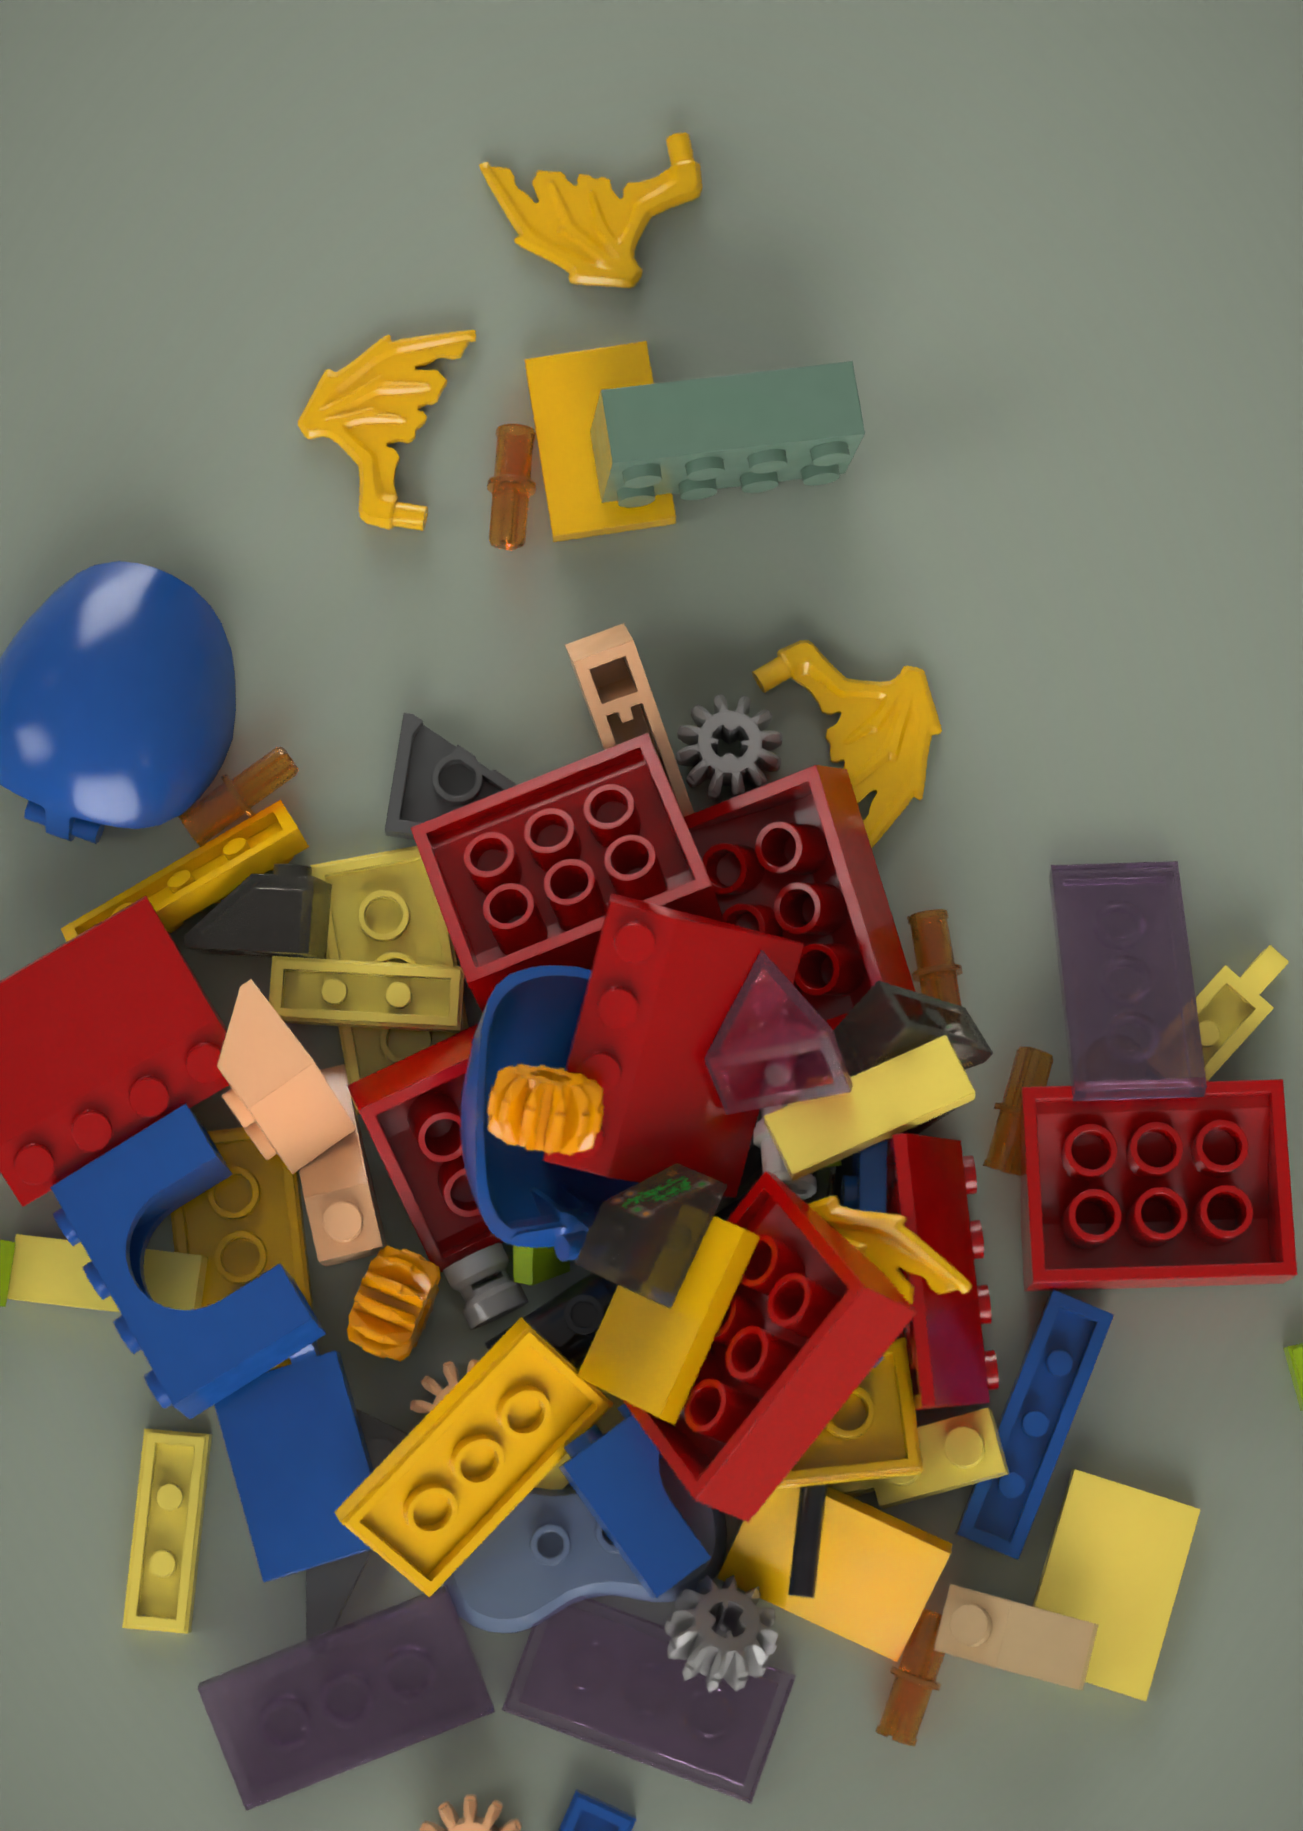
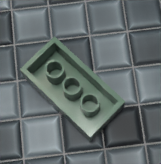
M853 361L603 389L600 392L590 434L601 503L618 501L620 507L633 508L654 502L656 500L655 495L668 493L680 494V498L683 500H700L715 495L717 489L741 486L742 491L745 493H759L774 489L781 481L802 479L803 484L808 486L834 482L840 478V474L846 473L865 435Z

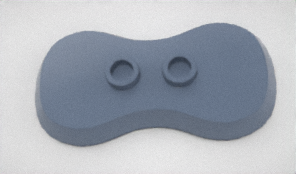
M660 1453L659 1469L664 1489L673 1505L711 1556L708 1561L660 1597H650L570 1483L563 1489L558 1490L534 1487L443 1583L451 1605L461 1618L474 1627L495 1633H517L530 1629L576 1602L595 1597L619 1596L649 1602L676 1601L678 1594L684 1591L685 1588L695 1592L699 1580L703 1579L706 1575L713 1580L721 1568L726 1552L727 1540L724 1512L695 1501Z

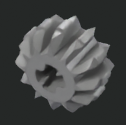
M723 694L716 695L714 697V715H711L704 707L695 705L691 709V716L698 727L681 725L678 729V739L689 746L676 752L677 764L682 766L696 765L691 769L686 779L687 784L691 788L699 786L706 779L711 780L708 788V799L712 801H717L720 797L722 785L731 786V796L733 798L745 793L743 783L745 781L753 789L768 784L761 770L777 772L780 769L781 758L770 752V750H774L782 745V733L763 731L772 720V714L769 710L759 711L752 718L748 716L751 699L747 696H742L738 701L737 710L732 711L728 710L725 696ZM721 738L727 744H732L737 739L741 742L740 757L738 759L731 753H727L721 758L717 755L718 743Z
M734 1574L725 1579L722 1589H719L710 1577L706 1575L703 1579L699 1580L695 1592L685 1588L684 1591L678 1594L674 1604L676 1611L669 1613L664 1629L666 1630L665 1633L672 1637L667 1647L668 1659L687 1660L682 1670L684 1681L701 1673L706 1676L705 1683L709 1693L717 1690L722 1678L737 1692L745 1686L748 1675L758 1678L765 1673L769 1665L768 1655L775 1652L779 1638L778 1633L770 1629L776 1619L775 1608L756 1607L761 1596L759 1586L743 1594L737 1591V1582ZM718 1629L727 1633L725 1638L716 1634Z

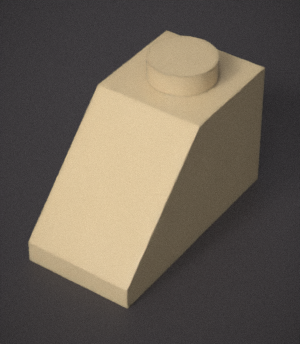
M950 1584L934 1650L1083 1691L1098 1624Z

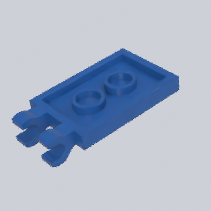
M317 1341L289 1357L291 1360L290 1365L265 1372L214 1404L263 1582H270L372 1550L346 1528L334 1513L374 1470L340 1351L335 1350L320 1355Z

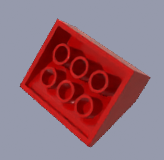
M648 733L411 827L467 984L482 1013L495 986L511 973L537 966L557 965L581 967L591 970L611 893L725 922L708 874Z
M814 765L684 817L714 889L725 923L804 944L788 1005H791L794 1012L792 1019L795 1051L865 1031L921 1011L847 769Z
M611 893L565 1071L583 1074L587 1079L594 1080L603 1088L601 1104L604 1107L600 1132L596 1134L593 1148L583 1152L578 1151L571 1155L561 1152H552L551 1154L544 1152L543 1161L608 1178L652 1185L658 1184L661 1186L667 1185L668 1183L666 1182L669 1179L674 1181L685 1176L683 1179L675 1182V1184L689 1178L686 1182H691L687 1185H691L689 1188L691 1191L736 1198L804 944ZM700 1180L710 1183L701 1189L693 1186V1184Z
M147 896L137 900L0 981V1172L22 1207L50 1192L51 1186L184 1104L192 1108L229 1086V1083L217 1067L228 1029Z
M478 1024L347 1085L430 1262L439 1267L440 1273L453 1263L479 1250L504 1242L491 1233L478 1209L468 1182L462 1154L461 1096L472 1042Z
M1283 1079L1022 1087L1021 1243L1024 1292L1051 1291L1053 1289L1059 1291L1283 1284L1297 1276Z
M901 1133L893 1134L887 1142L886 1213L905 1216L907 1220L904 1227L917 1235L972 1285V1288L966 1293L955 1290L938 1294L921 1275L912 1274L901 1267L899 1268L903 1276L914 1287L913 1303L911 1305L917 1311L898 1336V1338L906 1339L915 1411L990 1403L989 1390L999 1389V1374L995 1351H984L981 1325L991 1324L992 1313L988 1286L977 1285L974 1259H984V1239L981 1221H970L967 1195L977 1194L973 1155H962L961 1140Z
M767 1170L727 1219V1222L760 1236L675 1425L623 1400L695 1501L747 1522L752 1520L917 1313L878 1267L775 1174Z

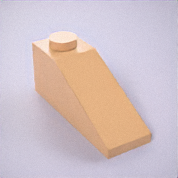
M625 624L617 625L566 644L567 653L603 750L648 733L683 817L693 814L692 804L637 648Z
M345 1064L321 1069L320 1071L357 1129L299 1170L318 1262L325 1267L377 1255L380 1250L387 1246L358 1116L355 1112L352 1095L347 1087L349 1082Z

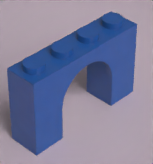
M184 1104L50 1188L62 1207L53 1213L59 1228L72 1246L81 1242L91 1259L89 1263L83 1266L88 1280L103 1300L112 1296L122 1314L113 1320L116 1330L133 1354L142 1350L153 1369L144 1375V1379L152 1394L163 1409L173 1405L191 1420L326 1335V1332L296 1281L281 1264L276 1265L224 1299L207 1307L193 1310H178L162 1306L152 1299L144 1277V1256L154 1231L176 1209L233 1175L203 1123L189 1106Z
M623 1403L617 1409L624 1419L604 1434L595 1424L566 1445L564 1449L571 1458L558 1468L595 1520L600 1524L610 1541L615 1545L650 1597L658 1598L708 1561L711 1556L673 1505L664 1489L659 1469L660 1451L626 1404Z

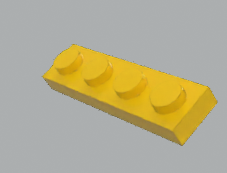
M280 799L62 927L61 931L67 942L137 900L147 896L170 934L178 929L186 919L213 903H220L231 898V894L236 889L241 888L248 878L253 877L252 880L268 871L284 867L295 855L307 849L309 845Z

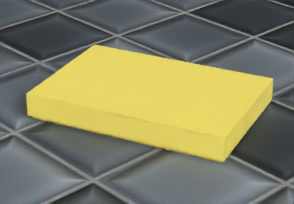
M1072 1469L1032 1606L1098 1624L1085 1682L1146 1702L1201 1509Z

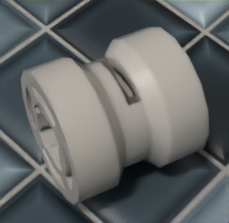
M501 1243L479 1250L443 1270L450 1287L460 1291L465 1301L462 1312L471 1330L495 1321L529 1302L521 1284L512 1281L506 1270L509 1259ZM496 1276V1280L473 1290L472 1287Z

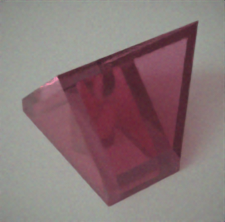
M761 950L704 1058L726 1115L850 1093L853 1087L832 1028Z

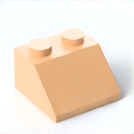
M252 979L240 986L217 1064L218 1069L232 1088L223 1094L222 1098L245 1128L244 1130L266 1161L278 1154L293 1175L357 1128L314 1060Z

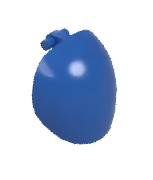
M115 561L97 564L77 573L56 589L28 618L0 658V785L29 800L24 814L25 819L44 825L46 833L68 841L78 837L97 844L102 837L105 825L134 830L159 826L183 814L203 795L214 781L225 761L233 740L236 714V682L232 650L223 625L210 604L190 585L158 568L139 563Z
M537 966L511 973L495 986L474 1034L461 1096V1142L465 1171L472 1194L491 1233L505 1243L518 1247H554L557 1257L563 1262L577 1259L587 1265L609 1261L616 1256V1253L629 1251L635 1247L636 1236L631 1226L642 1222L645 1218L628 1210L640 1205L652 1211L656 1204L655 1200L658 1197L649 1200L654 1202L641 1201L642 1197L638 1198L639 1202L637 1204L633 1201L625 1205L628 1207L627 1209L621 1206L629 1202L627 1199L641 1196L639 1193L648 1188L644 1184L649 1187L652 1184L608 1178L543 1161L544 1151L526 1150L525 1147L506 1144L501 1138H497L488 1130L489 1114L487 1113L491 1087L495 1085L498 1070L508 1066L515 1067L519 1064L536 1067L543 1065L553 1069L564 1068V1070L566 1067L591 970L574 966ZM627 1191H637V1194L634 1196H624V1193ZM616 1197L624 1198V1201L621 1203H611V1200Z

